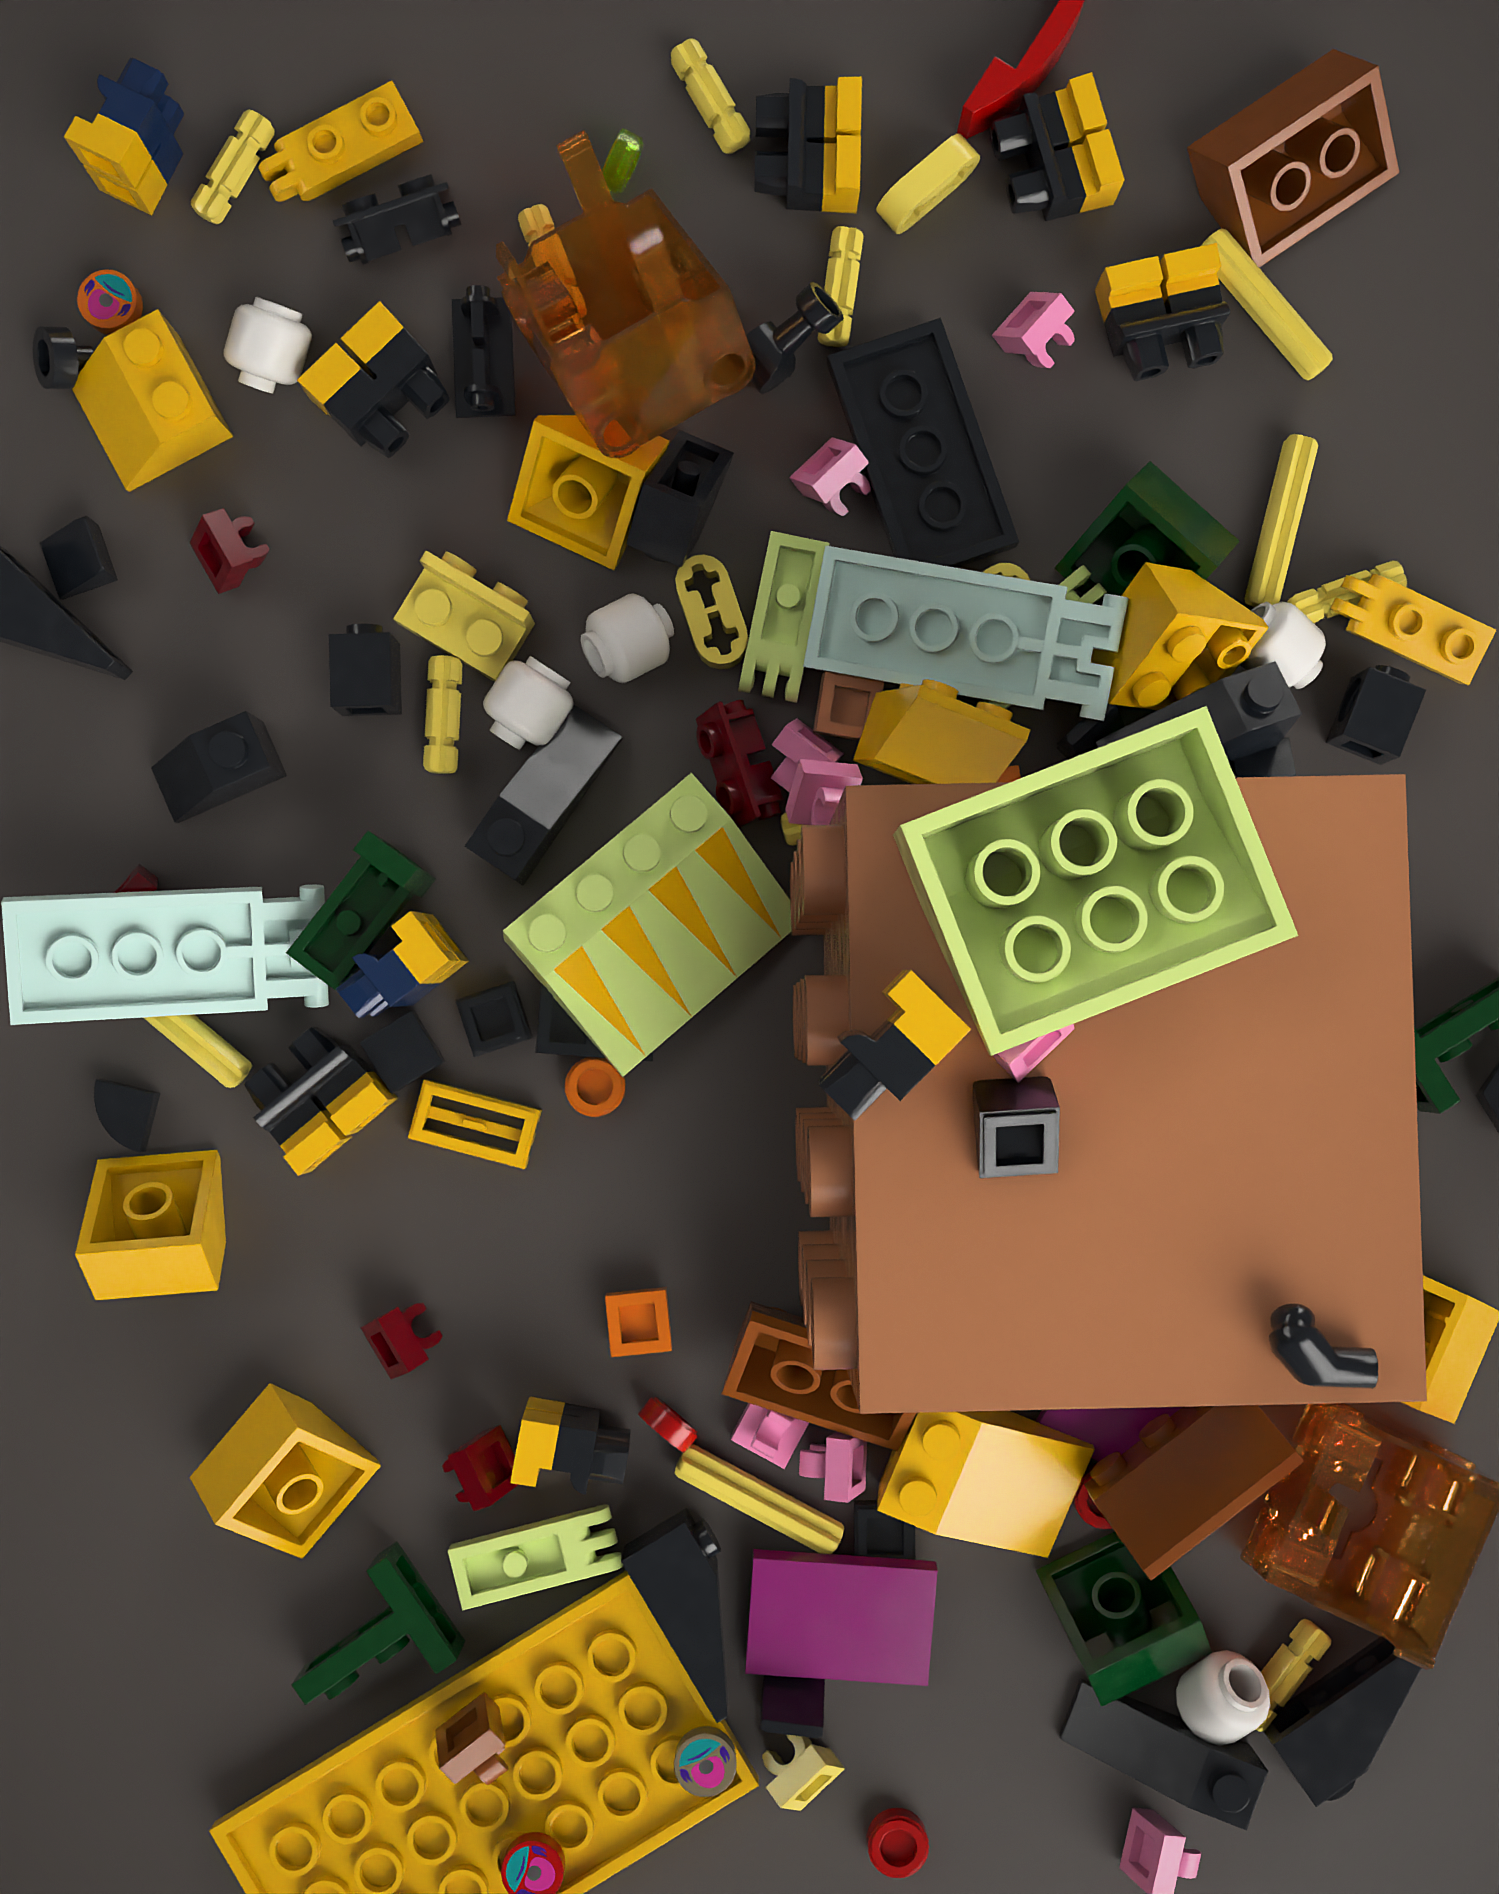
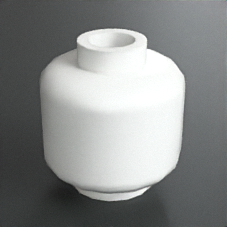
M255 297L253 305L244 304L237 307L225 344L224 357L230 365L241 370L239 382L268 393L274 392L276 383L291 385L298 382L297 379L301 376L312 340L309 328L300 323L302 313L260 297Z
M632 593L591 613L586 620V633L581 635L580 640L584 654L598 676L602 678L609 676L616 682L627 683L667 661L670 652L669 638L674 635V628L668 613L660 604L657 603L652 606L644 597Z
M1264 602L1253 608L1251 611L1264 619L1269 628L1251 649L1250 655L1240 666L1245 670H1250L1276 661L1289 688L1294 686L1296 689H1301L1312 682L1323 667V662L1320 660L1326 646L1323 632L1291 603L1279 602L1271 605L1269 602Z
M532 656L528 658L526 663L516 660L508 662L483 701L486 713L496 720L490 731L519 750L526 741L537 746L547 744L558 731L573 707V698L566 691L571 682Z
M1229 1650L1211 1653L1190 1667L1180 1677L1176 1689L1177 1707L1188 1728L1200 1739L1219 1746L1234 1743L1257 1729L1266 1720L1270 1708L1269 1689L1262 1673L1253 1662L1243 1655Z

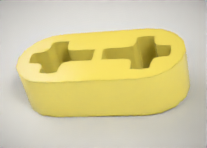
M957 133L951 136L889 189L876 208L877 213L896 234L905 232L967 179L978 165L980 155L961 134Z
M705 554L692 556L677 571L675 581L678 599L700 659L709 667L728 669L740 663L745 656L748 643L747 628L731 580L723 563L715 557ZM700 570L704 571L707 578L717 577L719 582L712 585V598L715 605L705 608L698 590L688 592L686 589L687 586L693 584V573ZM719 616L724 632L726 634H737L738 638L731 642V652L729 654L721 655L717 647L707 648L704 644L712 639V627L709 619Z

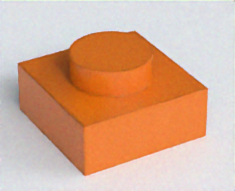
M667 1287L606 1293L605 1302L611 1357L672 1351Z

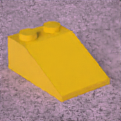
M1011 1411L916 1413L898 1451H892L880 1479L877 1511L935 1535L1048 1558L1095 1450L1094 1445Z

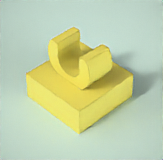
M786 1734L787 1738L794 1745V1758L785 1765L781 1757L774 1751L767 1750L762 1754L763 1763L767 1770L777 1776L766 1786V1789L780 1808L801 1811L845 1768L830 1748L812 1745L809 1737Z

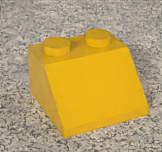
M158 309L104 337L79 372L76 384L72 388L128 492L233 437L179 334Z
M218 1150L97 1159L75 1251V1256L95 1300L217 1291L226 1246L221 1161Z
M269 1383L189 1478L215 1525L303 1559L381 1467V1464L376 1457L313 1403Z

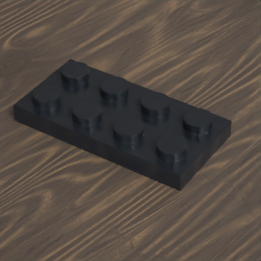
M941 317L828 355L827 366L853 441L869 462L863 469L869 481L893 556L957 568L1016 548L1019 539Z

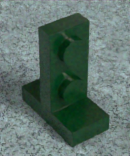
M369 830L353 849V851L360 855V858L286 952V954L334 990L348 980L358 968L357 963L352 957L358 954H368L412 896L415 894L422 898L436 880V878L390 843Z
M1499 977L1415 1029L1414 1027L1416 1095L1419 1111L1441 1114L1461 1101L1435 1059L1437 1058L1442 1063L1461 1055L1473 1045L1469 1037L1487 1026L1491 1031L1499 1029Z
M397 1541L379 1553L366 1570L389 1606L304 1665L291 1685L305 1705L322 1693H325L329 1700L341 1694L360 1677L356 1670L375 1657L378 1663L382 1664L399 1653L410 1642L406 1634L410 1635L435 1674H438L458 1659L465 1643L464 1638Z

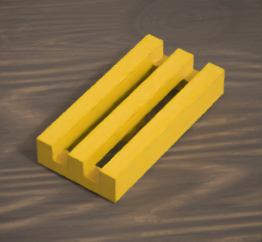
M425 1079L422 1083L408 1138L525 1169L527 1168L531 1145L534 1142L535 1131L542 1110ZM433 1095L525 1119L523 1128L519 1129L431 1105ZM427 1118L514 1140L519 1142L517 1151L512 1152L424 1128Z

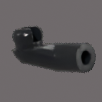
M1286 1304L1278 1307L1272 1313L1270 1323L1273 1332L1269 1335L1272 1352L1297 1381L1316 1387L1373 1389L1378 1381V1359L1374 1349L1332 1347L1317 1328H1314L1315 1315L1304 1305Z

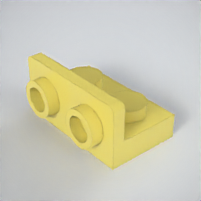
M425 551L419 560L424 569L393 618L394 621L450 656L459 658L462 663L495 682L505 665L513 661L535 625L530 612L524 609L528 600L502 583L497 582L492 590L475 580L473 577L477 570L450 552L446 551L442 559L432 553Z

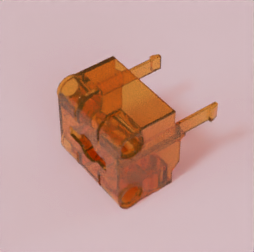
M582 130L559 143L556 147L583 213L532 241L524 261L520 264H517L503 241L496 244V259L505 271L497 276V279L502 288V297L516 324L526 338L527 343L597 448L604 456L622 458L632 454L641 445L719 400L738 393L752 379L756 367L755 359L728 285L652 188L626 203L612 199L589 137L585 130Z
M1345 1403L1306 1404L1291 1438L1298 1445L1297 1448H1293L1304 1462L1269 1489L1264 1502L1270 1508L1261 1507L1242 1550L1240 1559L1252 1566L1254 1571L1266 1582L1295 1594L1315 1607L1386 1638L1396 1647L1393 1653L1395 1656L1423 1669H1433L1436 1663L1433 1658L1437 1656L1499 1512V1481L1477 1469L1475 1463L1429 1441L1423 1440L1422 1442L1373 1420ZM1375 1457L1381 1459V1464L1370 1487L1376 1499L1375 1515L1367 1526L1357 1531H1351L1339 1559L1332 1557L1339 1541L1338 1536L1350 1509L1328 1492L1332 1486L1339 1483L1360 1493Z

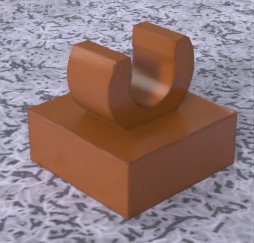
M485 1692L435 1730L439 1769L454 1784L474 1770L476 1775L485 1784L489 1785L508 1770V1765L499 1757V1754L505 1750L500 1708Z

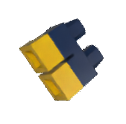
M130 57L117 82L99 74L97 84L105 99L104 104L93 123L75 116L64 138L80 162L84 164V168L100 191L152 216L184 154L174 137L184 112L176 101L164 94L169 85L164 74Z
M410 911L391 927L402 942L386 955L358 954L352 957L360 967V970L337 987L336 990L358 1018H364L368 1014L372 1017H377L388 1007L414 1005L469 962L433 914Z

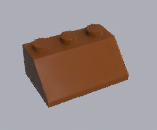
M1332 49L1187 147L1202 202L1219 226L1228 230L1258 267H1261L1399 174L1379 66L1336 49Z
M750 1302L736 1339L722 1394L898 1451L916 1413L860 1414L847 1369L813 1370L812 1346H808L807 1324L804 1325L803 1318L789 1314L779 1308Z
M1258 1405L1182 1407L1172 1416L1162 1414L1151 1420L1140 1431L1139 1438L1141 1440L1122 1455L1120 1452H1113L1101 1459L1090 1472L1092 1479L1084 1485L1097 1508L1152 1581L1292 1472L1304 1460Z

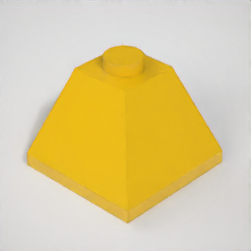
M538 415L533 421L507 521L609 569L615 570L627 547L626 543L643 483L668 448L670 440L616 415Z

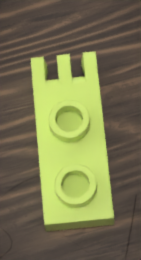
M771 531L738 691L750 693L755 682V670L766 672L762 696L774 698L778 675L790 677L785 687V701L797 703L825 545L829 546L830 543Z
M600 1505L451 1544L448 1554L462 1611L622 1568L620 1552L598 1557L595 1550L610 1547L618 1542L615 1529L610 1528L591 1533L589 1526L604 1523L612 1518L609 1505Z

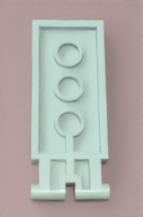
M825 545L803 667L914 686L921 685L924 679H929L957 689L959 691L958 695L1039 710H1044L1046 698L1082 705L1080 717L1104 721L1115 667L1091 663L1093 649L1118 652L1129 598L1104 594L1102 605L1066 599V586Z
M303 885L299 887L300 897L263 898L262 887L3 897L1 905L10 1025L268 1010L267 998L304 996V1005L306 1007L329 1005L328 985L286 954L287 950L325 903L324 886Z

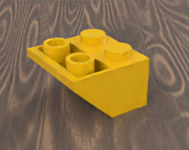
M1145 562L1121 595L1129 598L1118 652L1093 649L1091 663L1115 667L1108 699L1109 704L1160 710L1222 678L1231 676L1236 668L1248 658L1251 649L1269 627L1264 619L1192 570Z
M924 679L921 685L916 686L901 683L899 689L876 692L853 761L911 784L996 783L1027 742L1031 730L1010 722L1013 714L1005 708L986 702H977L976 707L957 700L959 691L947 684L929 679Z
M1423 1275L1427 1401L1401 1403L1455 1424L1499 1321V1310Z

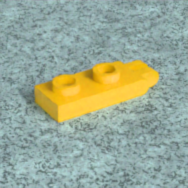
M391 80L278 139L274 144L276 154L264 159L259 164L258 169L265 181H273L269 186V190L275 201H285L299 194L301 200L310 201L423 142V139L395 84Z
M1372 574L1368 583L1346 575L1341 588L1361 598L1357 606L1345 600L1335 598L1330 608L1333 612L1350 619L1345 629L1347 632L1450 680L1465 685L1470 684L1496 632V629L1377 574Z

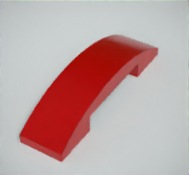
M1059 0L1016 69L996 56L993 58L963 105L957 133L968 139L991 127L994 120L1017 109L1021 105L1024 94L1033 93L1040 86L1068 45L1078 23L1085 0Z

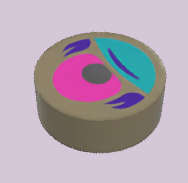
M701 1726L690 1730L681 1738L675 1751L674 1760L675 1775L680 1785L689 1793L699 1797L715 1796L727 1789L736 1773V1750L732 1740L726 1733L715 1727Z

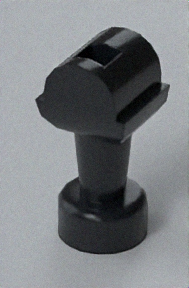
M811 282L796 296L795 300L798 311L778 327L771 321L759 325L744 336L743 340L732 352V356L761 394L773 390L792 375L796 364L794 353L814 330L827 334L844 319L834 299L815 282Z

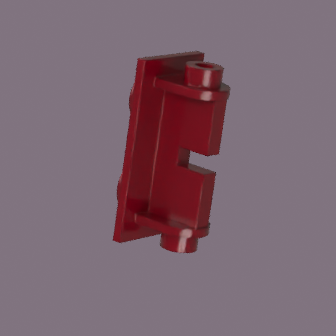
M736 700L725 705L720 701L695 719L698 725L696 737L702 755L710 760L717 781V802L740 829L757 818L765 820L781 814L779 802L784 799L778 783L771 779L774 771L770 760L750 766L747 756L760 753L766 749L753 709H746L744 700Z

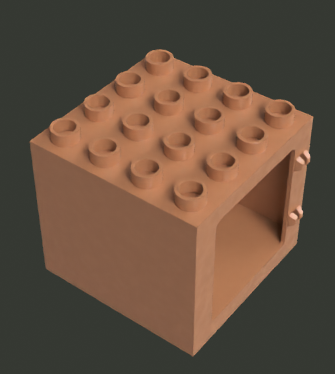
M1406 774L1235 778L1299 936L1074 1023L1075 1029L1025 1076H1044L1050 1078L1060 1106L1058 1173L979 1178L973 1108V1084L979 1080L1008 1079L1012 1077L996 1062L994 1056H989L923 912L893 836L898 827L904 823L1010 782L845 786L829 825H801V839H797V851L793 852V862H790L792 936L823 935L824 975H805L804 979H800V982H796V985H793L794 1058H798V1061L802 1060V1063H806L807 1066L826 1065L827 1071L848 1050L840 1043L838 1039L840 1034L845 1031L858 1030L871 1036L898 1009L881 992L902 970H912L971 1028L958 1044L901 1101L886 1089L855 1121L828 1094L827 1107L795 1109L797 1182H800L801 1192H804L805 1204H809L810 1217H830V1230L798 1231L800 1306H803L804 1325L807 1324L808 1346H812L813 1370L847 1369L860 1414L1427 1401ZM1282 1305H1304L1315 1315L1314 1328H1317L1332 1347L1374 1349L1378 1359V1381L1373 1389L1316 1387L1297 1381L1272 1352L1269 1342V1335L1273 1332L1270 1323L1272 1313Z

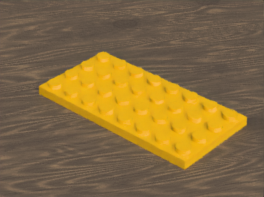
M624 1571L214 1822L209 1832L245 1894H509L501 1878L504 1856L509 1845L517 1837L529 1832H540L551 1836L559 1843L564 1852L565 1871L562 1884L556 1894H583L758 1787L759 1776L725 1719L718 1723L715 1721L628 1572ZM485 1692L500 1708L505 1750L499 1754V1757L508 1765V1770L489 1785L485 1784L476 1775L474 1770L454 1784L439 1769L435 1730ZM701 1726L715 1727L726 1733L732 1740L736 1750V1773L733 1781L723 1792L711 1797H699L686 1791L678 1782L674 1770L675 1751L679 1741L687 1732Z

